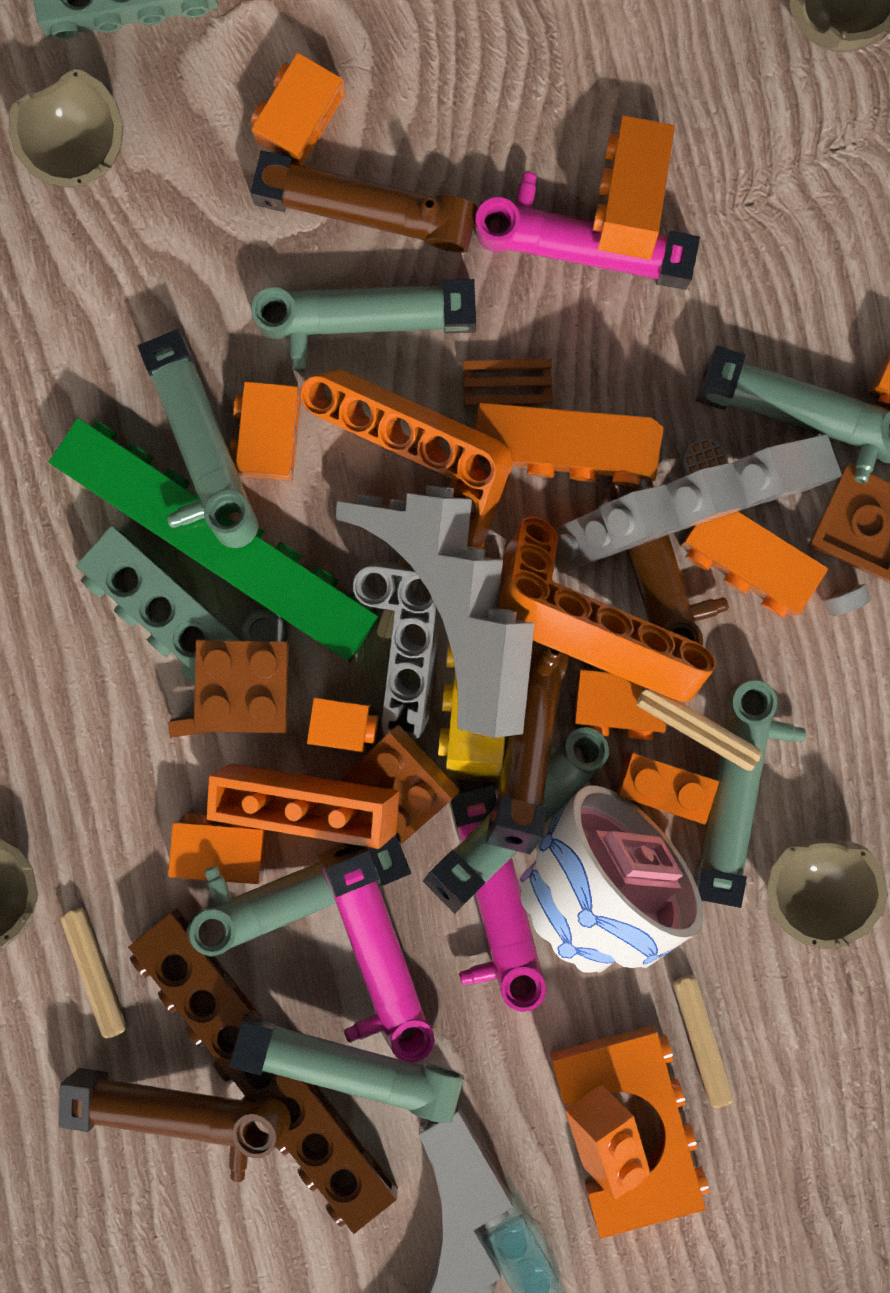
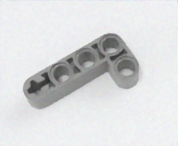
M376 562L358 572L353 582V592L356 598L364 605L395 610L381 723L382 733L385 737L397 725L404 730V723L397 721V719L406 711L407 703L414 702L408 708L407 722L414 725L409 731H404L415 742L427 729L429 723L442 618L432 597L429 601L423 602L413 595V581L420 578L411 565ZM371 573L381 574L385 578L387 590L384 595L375 594L370 590L368 578ZM409 624H416L424 629L426 633L424 645H415L409 641L406 633ZM403 669L414 670L419 675L421 680L420 688L411 689L404 685L401 679Z

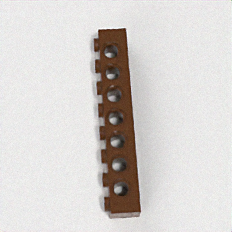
M176 908L128 946L133 953L130 956L133 966L144 978L152 977L161 989L158 992V996L162 1003L173 1014L178 1011L189 1024L185 1029L191 1040L200 1049H203L205 1046L217 1060L213 1065L220 1077L229 1085L234 1082L244 1094L241 1100L254 1102V1100L260 1097L270 1096L279 1100L289 1097L298 1102L301 1112L296 1116L290 1117L289 1130L276 1145V1148L284 1156L289 1153L300 1166L297 1169L300 1178L311 1191L314 1192L318 1188L328 1201L325 1207L334 1222L340 1227L346 1224L351 1232L355 1234L397 1200V1186L317 1085L273 1073L271 1079L263 1082L257 1081L251 1076L250 1072L229 1067L235 1046H230L224 1042L221 1035L222 1028L235 1026L240 1029L244 1013L263 1018V1016L215 956L203 955L192 947L186 932L188 921ZM177 954L186 960L188 965L186 975L175 976L169 972L166 965L169 955ZM206 990L212 993L216 1000L215 1009L212 1011L200 1010L194 1002L195 992ZM318 1133L327 1139L329 1146L324 1151L314 1152L306 1146L304 1138L309 1134ZM340 1169H347L356 1176L357 1181L350 1187H341L335 1183L332 1175Z

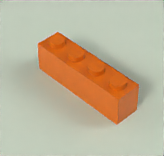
M479 403L475 430L497 439L507 446L512 457L509 474L512 473L513 467L527 468V474L538 477L553 478L554 471L570 472L569 478L578 481L596 482L597 475L613 477L612 482L619 485L640 486L641 480L656 481L664 427L650 417ZM480 455L479 460L486 463L485 469L491 471L488 459Z
M230 763L209 776L207 820L380 849L396 835L400 791Z

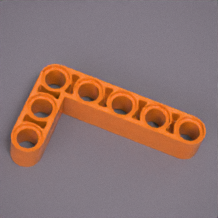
M341 369L328 370L308 378L303 383L300 393L301 401L305 409L311 414L451 478L452 481L449 487L454 488L453 497L465 498L468 496L473 499L477 508L476 513L472 511L470 513L467 547L483 548L512 465L511 452L505 444ZM325 384L331 389L332 401L325 394ZM363 401L370 407L371 419L363 412ZM401 419L405 420L410 426V436L406 435L402 430ZM440 437H443L449 443L450 455L441 448ZM480 455L486 457L490 462V473L481 467L479 462Z
M535 516L524 518L503 553L498 609L516 611L517 620L535 623L533 641L680 702L691 701L716 667V660L713 654L697 642L552 581L558 533L549 522Z

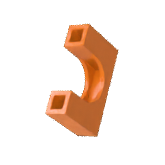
M649 1025L550 1052L564 1105L576 1102L602 1084L610 1093L627 1092L642 1097L657 1110L659 1115L660 1136L658 1144L652 1155L647 1159L651 1175L643 1180L637 1188L626 1192L614 1201L596 1180L585 1182L600 1239L705 1211L702 1195L709 1194V1188L702 1166L694 1168L690 1151L697 1150V1143L690 1122L682 1124L678 1107L685 1106L686 1104L678 1078L670 1080L666 1063L673 1062L674 1060L667 1036H658L654 1026Z

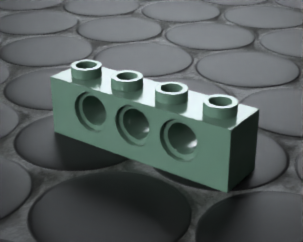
M33 0L37 23L46 38L52 37L57 40L72 39L78 35V32L90 30L103 33L119 30L122 25L137 22L143 25H156L163 22L166 17L178 15L197 18L206 15L209 10L219 9L217 0H90L82 7L72 6L74 0Z
M111 526L75 565L85 574L80 581L98 597L101 598L104 593L110 596L118 604L113 609L114 612L131 627L134 628L137 623H140L150 632L151 635L146 640L163 656L167 657L172 652L184 663L180 671L194 684L196 652L190 653L183 643L184 635L189 629L200 628L205 635V640L243 641L122 531L114 526ZM134 569L138 575L137 586L132 591L123 593L118 586V577L124 570ZM166 598L171 604V615L166 621L157 623L151 616V606L156 600Z

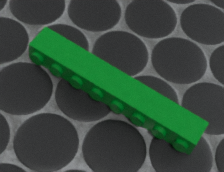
M77 418L48 461L49 464L346 661H352L379 620V617L372 613L375 607L362 604L356 598L354 592L348 597L334 588L339 580L320 567L316 566L314 571L310 572L298 564L302 556L279 541L274 548L260 539L265 531L259 527L254 539L247 545L239 548L226 547L220 543L206 523L205 517L188 525L171 528L167 521V516L176 512L178 508L199 500L197 496L186 490L191 482L169 467L162 474L150 466L154 458L133 443L130 444L127 450L112 441L117 433L95 418L90 425ZM226 516L222 526H231L236 522Z

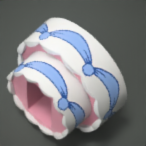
M586 786L578 791L545 822L543 837L535 847L537 850L536 861L523 872L519 879V885L522 888V905L531 914L536 932L543 939L551 943L554 952L559 958L575 963L579 970L588 973L595 971L600 973L614 962L623 967L647 968L694 936L701 929L703 923L702 901L697 885L686 863L662 830L628 799L619 797L618 793L604 787Z

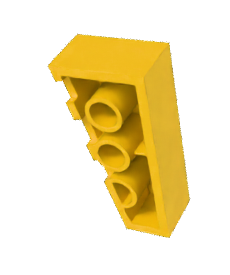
M448 641L446 667L455 668L452 649ZM455 672L454 685H444L442 711L451 712L450 729L441 728L438 755L447 756L446 776L454 780L498 783L503 764L505 736L493 738L457 729L458 687Z

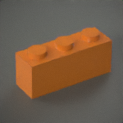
M622 115L618 134L610 132L605 159L611 160L613 163L612 168L604 167L599 195L607 196L606 204H597L593 223V230L601 232L598 250L651 260L659 234L675 125Z
M738 511L692 526L680 544V547L688 551L685 558L706 571H708L710 566L714 567L726 575L723 579L724 583L742 594H746L748 590L763 598L762 607L780 618H784L786 614L791 617L800 615L829 569Z

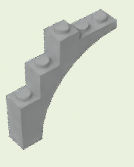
M828 434L771 446L733 463L701 469L669 484L632 492L600 506V509L556 527L558 543L555 562L559 573L562 574L674 532L762 503L801 493L842 477Z
M427 485L426 494L407 493L406 500L390 499L389 505L382 504L383 496L371 494H356L355 502L337 501V520L360 526L386 541L409 562L427 587L444 622L454 657L458 687L457 729L493 738L523 734L535 623L517 620L516 611L498 609L503 560L484 557L485 549L467 547L472 499L453 497L454 488Z
M457 1102L452 1123L446 1124L426 1120L419 1124V1137L434 1168L442 1202L443 1229L438 1260L426 1293H490L496 1288V1281L501 1279L500 1264L479 1227L484 1225L486 1228H491L505 1220L509 1215L508 1210L513 1208L512 1195Z

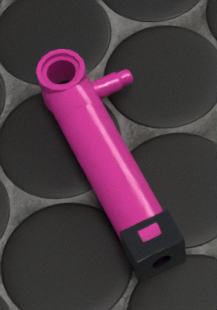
M530 171L523 173L515 205L506 198L493 197L485 200L479 206L476 213V238L484 249L491 252L511 250L657 279L656 285L686 290L692 281L700 236L669 231L668 235L658 234L651 260L600 251L598 246L601 232L593 230L594 221L532 209L537 176ZM492 217H501L508 222L509 228L502 233H493L486 227L485 223Z
M492 783L460 791L451 800L461 842L496 806L497 797ZM511 857L475 894L493 961L460 971L459 976L463 985L478 984L498 979L501 995L505 1003L513 1010L527 1012L537 1008L542 1003L546 994V985L528 916L521 902V890ZM519 975L530 976L535 981L533 991L526 996H517L510 990L512 980Z
M344 843L317 854L323 875L334 896L376 1014L344 1030L346 1040L351 1043L381 1032L396 1058L411 1063L419 1062L427 1057L433 1049L435 1042L434 1032L424 1015L377 882L379 877L367 847ZM415 1027L412 1035L403 1039L399 1038L405 1029Z

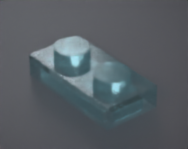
M522 1214L483 1236L484 1244L512 1293H567Z

